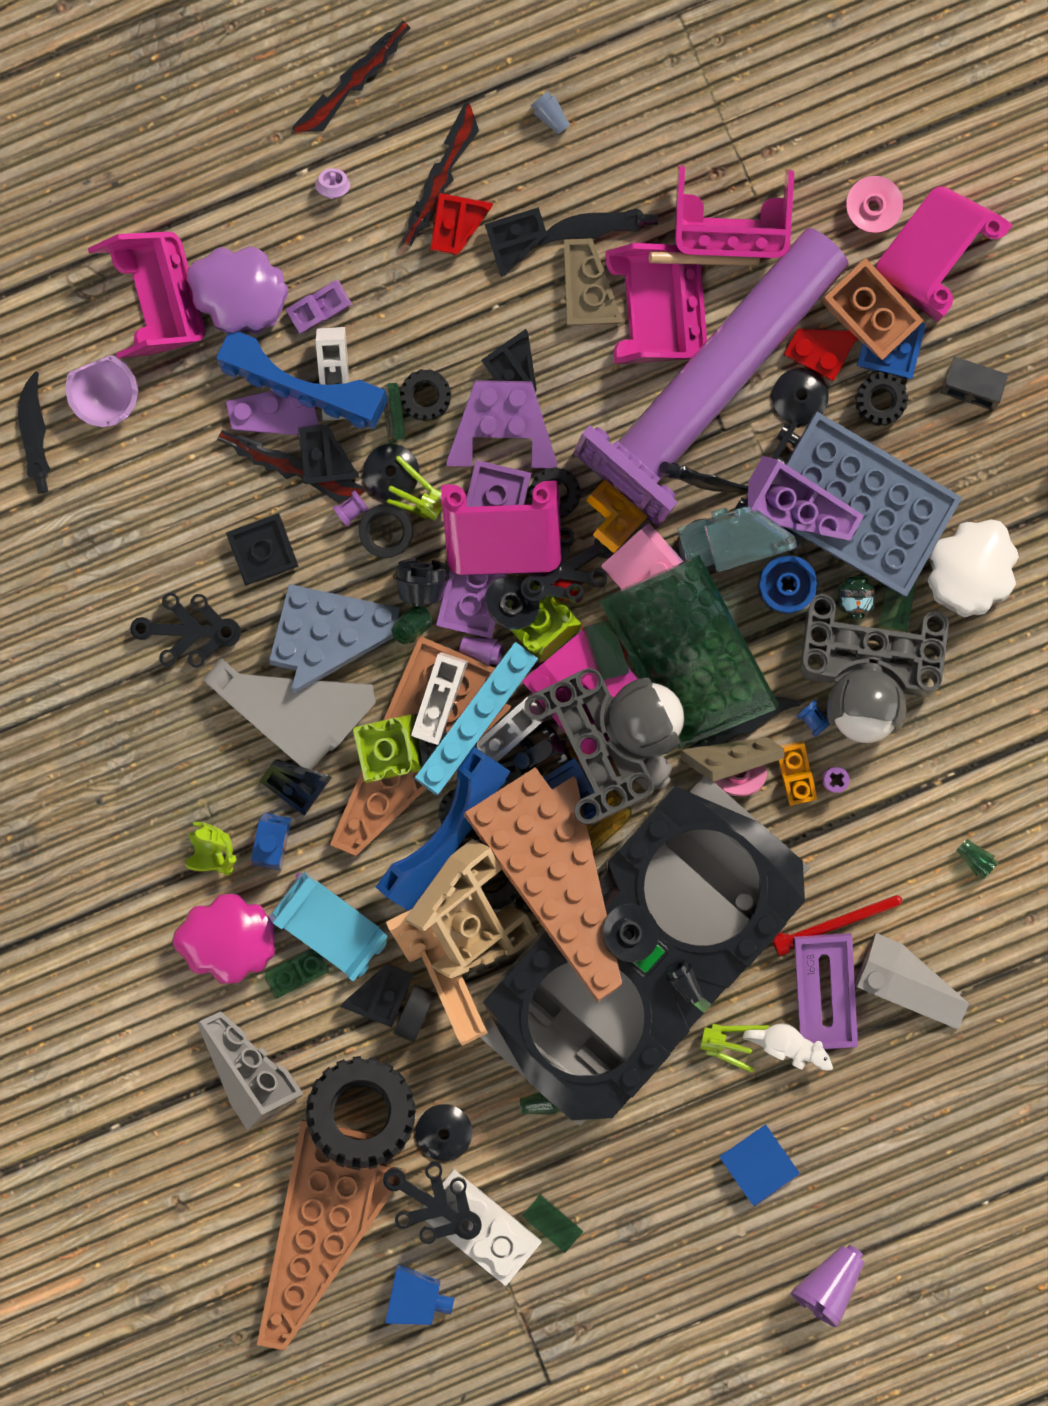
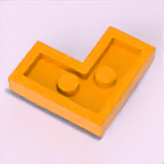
M604 480L586 500L606 518L594 532L593 536L613 553L624 544L648 517L607 480Z

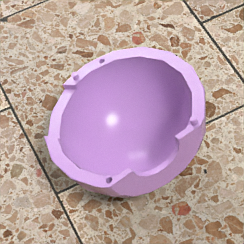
M109 355L69 372L65 392L68 404L77 417L90 425L106 427L117 425L130 415L137 402L138 385L136 376L128 364L114 355Z

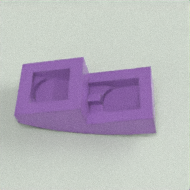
M335 280L313 295H308L293 304L286 311L299 334H302L353 304L339 280Z

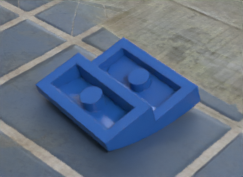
M766 1124L719 1156L754 1207L801 1175Z

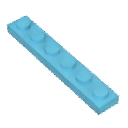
M515 642L414 779L438 796L538 658Z

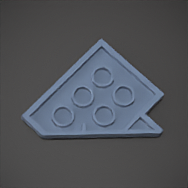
M289 584L269 665L296 670L292 693H298L391 640L394 637L400 608Z

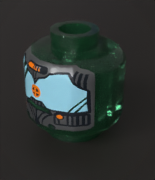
M845 578V582L841 583L838 587V609L848 613L847 618L863 619L865 618V613H870L874 610L875 586L868 582V578Z

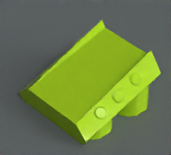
M538 585L532 587L533 590H538L540 588V586ZM546 597L543 601L539 602L538 616L530 626L520 630H510L538 658L539 662H543L549 659L572 636L578 634L582 624L558 598Z
M412 714L353 728L362 773L366 783L421 770L422 764L418 738L411 736L415 725V718Z

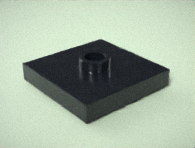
M279 513L226 532L245 586L299 567Z

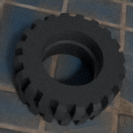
M361 1056L353 1057L352 1060L345 1061L343 1059L336 1062L335 1066L325 1069L322 1072V1076L315 1080L307 1099L306 1120L313 1143L328 1160H333L336 1162V1165L343 1168L344 1166L351 1167L352 1170H360V1168L373 1169L377 1168V1165L390 1162L396 1154H400L405 1148V1144L410 1139L413 1131L416 1109L412 1090L406 1084L405 1078L400 1072L397 1073L393 1070V1066L387 1062L385 1064L378 1062L377 1058L361 1059ZM351 1088H371L378 1092L386 1102L388 1109L387 1122L384 1128L370 1139L355 1140L349 1138L336 1126L334 1120L335 1104L338 1098Z

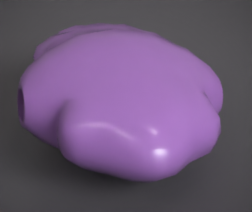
M248 246L237 252H232L227 248L220 247L214 249L207 257L193 262L187 269V281L193 292V304L199 311L211 315L215 328L228 334V332L234 333L248 330L251 333L258 334L267 327L276 325L288 295V288L284 282L282 271L277 267L271 266L267 255L261 250Z

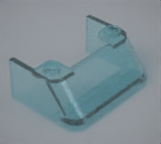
M750 506L739 508L732 512H728L727 507L711 512L712 517L677 527L689 571L715 564L717 572L797 548L794 535L760 511L751 510Z

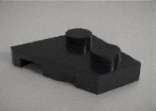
M526 329L481 359V362L495 381H530L533 383L535 392H537L529 334Z
M387 963L342 1003L341 1007L392 1028L413 973Z

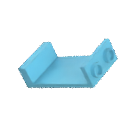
M304 871L269 915V918L276 926L289 931L345 972L352 981L357 976L361 977L367 971L370 959L374 954H379L387 943L388 935L382 928Z

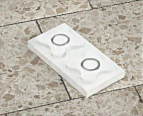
M453 1169L443 1181L448 1206L458 1212L456 1195L450 1191L449 1186L453 1178H464L467 1183L466 1195L470 1211L478 1214L482 1222V1228L478 1236L470 1240L462 1239L457 1234L445 1237L506 1286L541 1244L542 1240ZM461 1181L453 1183V1188L456 1191H461L464 1187ZM442 1216L425 1220L434 1228L452 1223ZM464 1221L462 1227L464 1230H471L473 1224L470 1221Z

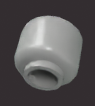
M663 756L644 758L643 762L651 776L654 789H663L670 781L669 775L672 770L670 763ZM639 778L635 780L644 790H648L649 783L646 779Z

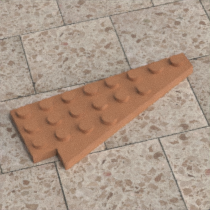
M419 636L384 720L411 714L414 716L419 713L437 655L443 652L468 661L460 689L446 724V732L448 733L495 668ZM505 704L483 735L510 710V705ZM361 771L330 845L357 856L427 789L414 779L418 772L366 783Z
M304 1119L301 1120L257 1341L259 1346L279 1350L287 1348L394 1192L388 1190L383 1183L385 1172L394 1166L380 1164L377 1165V1168L373 1169L360 1168V1170H352L351 1167L344 1166L343 1168L336 1165V1162L331 1159L328 1160L322 1155L319 1148H316L308 1131L307 1120ZM337 1126L344 1135L355 1140H366L377 1135ZM392 1175L389 1178V1182L392 1185H397L400 1179L398 1176Z

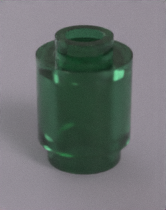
M413 605L394 621L391 629L393 637L401 644L413 643L431 628V614L426 608Z

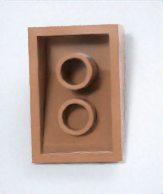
M866 258L860 261L819 300L844 327L881 360L924 321Z

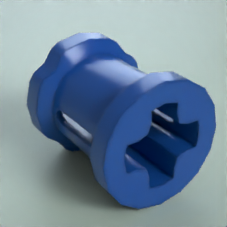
M815 700L811 701L796 715L798 719H802L812 729L814 737L818 736L830 725L828 718L816 706L817 702Z

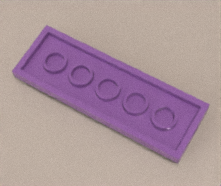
M476 460L467 496V507L524 505L531 473ZM450 569L448 574L450 578L444 591L436 626L492 639L496 622L491 618L486 609L485 593L492 582L499 578L507 577V574L458 575Z

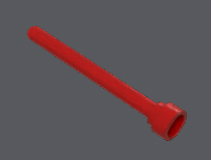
M895 895L791 935L780 932L772 940L776 953L779 957L789 954L790 950L794 949V937L826 934L898 907L902 904V898L899 895Z

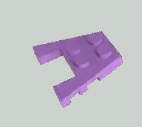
M475 380L447 458V466L472 467L473 437L531 438L532 468L557 467V460L533 383L530 381Z

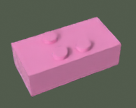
M650 523L638 531L601 565L677 651L725 608Z

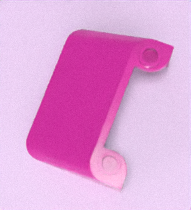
M937 187L929 193L879 259L876 269L900 295L933 320L939 322L953 303L951 291L942 285L941 282L976 235L980 232L989 239L997 240L1004 237L1013 225L997 213L947 187Z
M631 243L605 251L608 271L612 275L625 276L630 340H622L615 345L613 350L614 364L689 360L707 341L701 264L649 263L650 252H681L677 245Z
M544 481L537 484L532 493V505L467 507L466 494L461 487L452 484L441 485L447 563L455 574L552 572L558 568L561 563L560 488L557 481Z

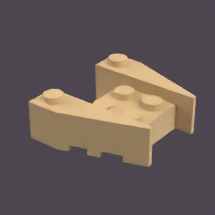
M471 839L449 857L405 918L407 923L422 931L427 930L431 926L446 952V955L434 963L432 967L449 978L469 971V968L481 963L485 965L494 961V958L505 954L508 956L516 953L537 936L526 913L510 905L505 906L497 914L494 913L481 886L502 869L491 848L474 839Z

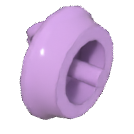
M331 168L320 173L315 182V187L321 195L333 199L344 196L349 191L350 181L343 171Z

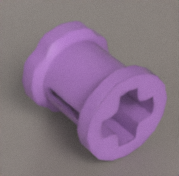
M355 490L352 492V496L341 505L332 507L347 527L361 513L369 510Z
M828 768L822 774V785L830 792H842L849 785V775L842 768ZM831 773L834 775L841 774L839 778L840 786H831L829 784L832 781L829 777Z

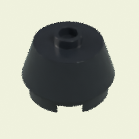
M417 559L402 560L398 562L396 572L393 574L400 599L404 602L412 603L414 606H427L439 602L450 578L446 572V564L436 560H432V564L417 563Z

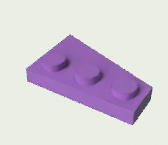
M273 391L226 401L232 429L235 431L297 436V427L319 424L315 406L308 408L300 404L298 399L288 396V398H283Z

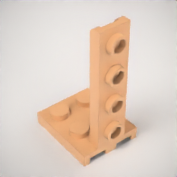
M411 910L387 921L390 932L408 961L411 963L422 957L460 1044L463 1046L487 1034L488 1032L462 974L449 978L433 969L432 965L446 955V952L431 926L427 930L422 931L407 923L405 918Z

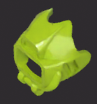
M193 822L194 827L201 829L188 834L195 853L186 859L185 866L194 871L216 870L227 876L231 875L233 871L232 866L235 865L237 859L233 855L229 834L210 824ZM222 851L226 853L225 860L223 858Z

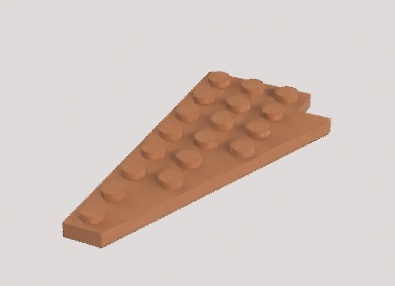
M535 767L466 811L464 816L484 845L491 848L504 873L598 1003L622 986L617 958L608 951L602 937V927L607 914L587 825L580 822L575 815V806L581 800L577 780L573 776L552 790ZM582 807L580 813H581V816L585 819L584 812H583V807Z

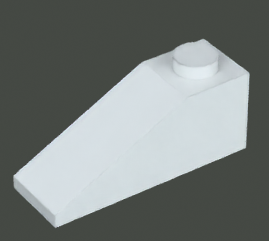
M345 327L317 329L316 350L319 383L325 385L349 383ZM322 409L323 421L346 419L341 416L339 419L333 418L324 413V409Z
M443 652L437 655L411 736L439 745L460 689L468 661Z
M527 698L477 741L479 750L498 762L543 722L534 721L526 714L524 705ZM538 700L534 701L530 708L531 713L534 715H541L546 710Z

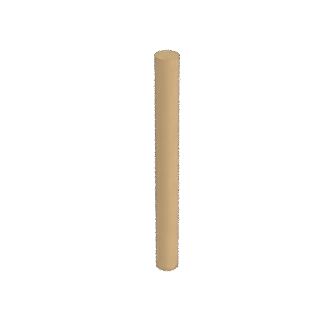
M650 252L649 263L758 266L760 264V257Z

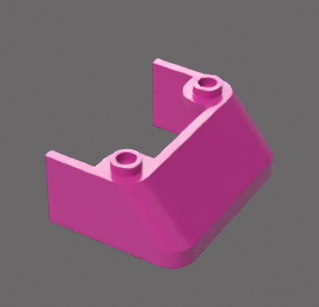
M678 165L675 207V241L678 249L689 255L779 258L784 256L788 252L791 242L795 171L785 169L784 198L767 199L761 206L760 220L704 218L702 200L696 195L684 194L685 166Z
M175 233L117 234L88 248L89 254L110 253L112 263L119 272L133 275L146 327L135 331V345L117 352V358L149 356L190 345L204 338L205 326L201 311L196 309L193 304V292L187 281V269L189 267L183 244Z

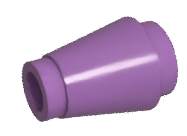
M463 637L460 653L489 666L492 664L498 665L503 653V643L497 642V639Z

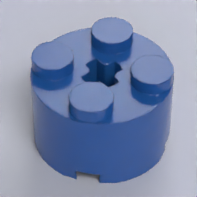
M782 556L772 560L761 571L757 583L761 601L770 610L780 614H792L804 609L813 600L817 588V580L813 568L808 562L795 556ZM781 579L785 581L791 579L793 581L791 584L793 591L789 589L783 591L781 589L783 586Z

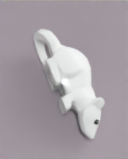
M775 1024L765 1030H746L743 1034V1039L762 1046L765 1052L780 1060H784L786 1057L792 1058V1065L801 1070L806 1065L804 1061L812 1062L821 1070H833L829 1055L824 1050L822 1042L816 1041L812 1043L810 1040L805 1039L791 1025Z

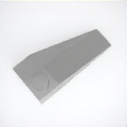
M878 933L874 934L855 979V986L955 1029H959L969 1003L903 944Z
M221 1011L198 1022V1027L231 1106L247 1130L268 1121L303 1095V1092L288 1070L281 1064L279 1067L266 1057L267 1052L262 1047L257 1049L246 1039V1033Z

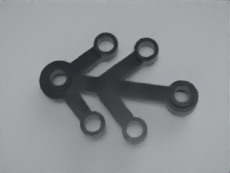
M561 528V537L569 535L570 539H561L560 565L545 576L544 572L532 573V576L525 578L521 584L522 596L532 603H539L546 597L567 599L571 603H578L583 599V588L576 583L590 584L594 588H602L607 583V575L604 570L599 568L591 572L577 571V569L597 556L608 559L614 553L606 546L601 545V542L595 538L594 545L567 561L570 546L574 543V532L570 528ZM595 576L603 577L601 581H595L593 578ZM559 580L576 582L570 584L567 588L553 585ZM534 585L540 586L538 590L530 589ZM576 590L580 592L577 596L570 595L571 591Z
M174 593L165 594L162 598V604L166 609L172 610L185 625L156 624L147 618L139 617L130 626L131 634L139 640H147L152 635L184 636L170 650L167 649L161 652L159 660L162 665L167 667L175 665L178 657L200 637L213 638L200 651H193L189 654L188 663L194 668L202 667L206 659L221 645L226 647L232 646L241 637L239 624L230 618L222 619L208 604L207 597L202 594H196L191 598V607L196 611H201L213 626L200 625L180 603L178 595ZM169 596L176 598V604L172 607L166 604V599ZM199 597L203 598L205 602L201 608H197L194 604L195 600ZM140 623L146 625V631L143 634H139L136 630L137 625ZM224 627H229L232 631L231 636L228 638H224L221 634ZM166 653H171L174 657L173 661L169 664L165 663L163 659ZM195 654H199L202 657V661L198 665L192 662V657Z
M430 1162L425 1169V1174L431 1181L434 1197L407 1181L406 1174L401 1168H389L383 1177L384 1186L390 1191L401 1190L427 1207L410 1212L406 1210L399 1211L395 1217L397 1227L406 1229L412 1223L442 1216L452 1223L435 1228L430 1225L424 1226L419 1233V1238L424 1244H431L436 1238L457 1234L465 1240L478 1236L482 1228V1222L478 1214L470 1211L466 1195L467 1183L464 1178H453L449 1186L450 1191L456 1195L457 1212L448 1206L441 1177L443 1169L438 1162ZM431 1166H436L439 1168V1174L432 1176L429 1174L428 1169ZM390 1176H398L400 1179L399 1184L392 1185L389 1182ZM461 1181L464 1185L463 1189L456 1191L453 1188L454 1182ZM399 1216H408L409 1222L401 1224L398 1221ZM470 1221L473 1227L471 1230H464L462 1223ZM431 1230L434 1236L432 1239L427 1240L423 1237V1232Z

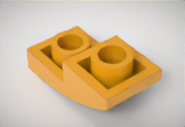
M799 741L782 745L781 747L784 748V758L778 760L789 805L818 800L805 743Z

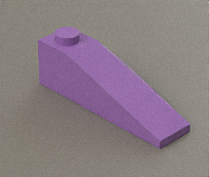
M762 456L749 479L748 511L771 525L851 540L864 517L863 514L777 459Z

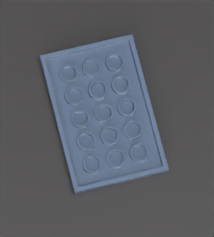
M814 412L785 464L864 515L851 540L792 528L788 529L900 595L907 597L962 497L819 412Z

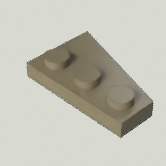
M565 239L564 263L567 326L624 324L593 239Z
M768 737L681 750V760L712 782L784 758V748Z

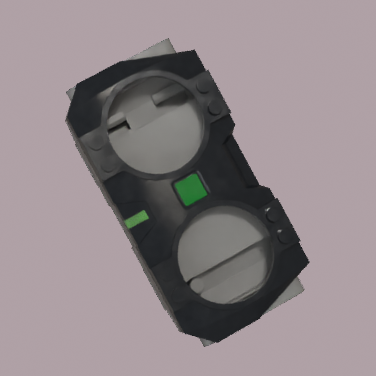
M703 776L690 792L673 785L606 859V871L599 877L607 915L616 907L624 904L639 905L653 915L658 925L659 939L652 954L638 962H625L617 959L622 986L597 1003L544 929L508 968L483 999V1004L490 1017L484 1022L488 1033L480 1038L521 1073L533 1087L570 1120L581 1126L586 1120L613 1118L666 1061L675 1047L690 1032L689 1029L726 988H729L740 974L755 961L787 925L788 920L804 904V874L810 868L766 827L707 777ZM624 930L623 936L630 940L631 932ZM679 960H685L687 964L692 965L701 993L703 994L702 999L692 1005H689L666 980V969Z

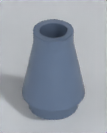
M548 91L530 105L534 109L533 114L553 129L557 135L570 125L556 96H552Z

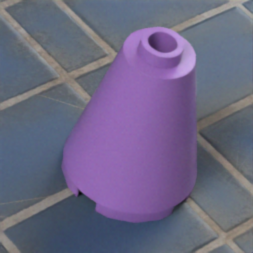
M851 1245L847 1248L841 1246L795 1286L790 1295L804 1308L808 1307L813 1311L814 1316L832 1327H837L843 1318L864 1266V1261L861 1259L863 1254Z

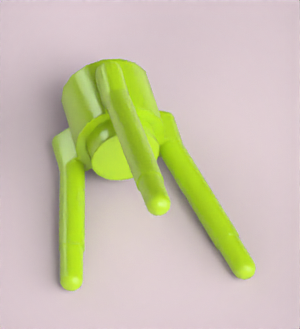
M397 456L396 461L430 494L428 495L424 492L421 498L418 499L390 486L388 488L389 491L416 504V507L391 499L387 500V504L395 505L405 511L435 521L442 509V499L439 498L442 492L433 488L400 456Z
M713 1024L712 1029L705 1027L700 1049L707 1051L706 1055L718 1057L752 1073L754 1071L753 1067L722 1053L724 1048L751 1054L752 1050L725 1042L726 1035L721 1034V1032L765 1030L770 1026H721Z

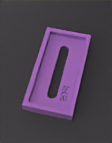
M852 934L794 937L799 1033L812 1043L821 1041L824 1049L858 1047ZM823 954L828 955L830 959L833 1022L828 1027L822 1024L819 957Z

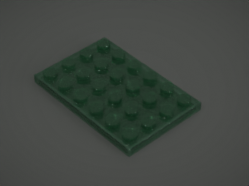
M700 555L611 593L599 601L640 678H649L652 683L668 688L679 699L684 713L683 727L678 736L681 742L678 745L679 749L771 712L779 706Z

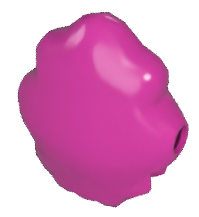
M236 894L218 895L210 906H194L189 910L185 921L175 930L172 943L174 949L186 960L189 969L195 974L211 973L220 984L240 983L249 972L262 971L267 962L274 956V923L260 905H248Z

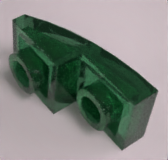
M311 948L263 973V976L274 998L277 999L324 975L329 970L322 956Z

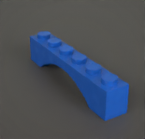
M238 331L234 333L228 332L216 357L221 371L228 376L236 378L239 375L246 378L247 382L253 386L262 388L264 385L271 388L278 396L288 398V396L298 399L300 404L308 408L319 407L324 409V413L336 419H339L340 416L349 419L352 425L361 429H365V427L375 429L388 401L384 389L361 380L344 384L325 385L297 379L272 363L262 351L256 338Z
M474 746L458 768L454 800L440 828L417 851L402 860L392 863L376 885V888L388 899L408 911L413 909L446 861L456 852L465 836L472 830V826L464 816L465 812L496 793L504 784L510 771Z

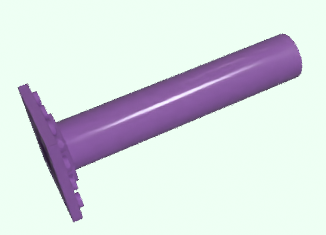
M812 228L805 229L790 246L788 252L780 257L619 441L612 445L608 441L610 437L599 427L594 429L589 425L582 433L573 454L599 477L607 480L647 515V519L659 527L678 503L674 499L676 497L675 493L666 485L660 487L657 484L665 475L659 469L660 464L664 461L669 463H676L848 268L849 262L844 253L824 234Z

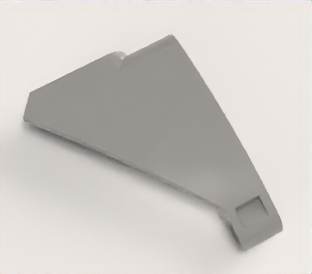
M222 658L203 678L211 688L301 767L311 770L328 751L334 750L376 703L372 684L317 681L298 693H292L294 679L240 674Z

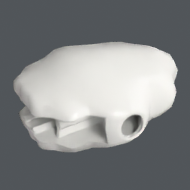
M990 519L978 523L964 522L959 524L954 536L938 540L930 554L933 572L928 578L934 600L937 603L944 605L948 610L956 612L965 618L973 614H985L993 603L1002 602L1009 597L1016 585L1012 567L1016 564L1019 556L1017 549L1010 540L1007 528L1001 521Z

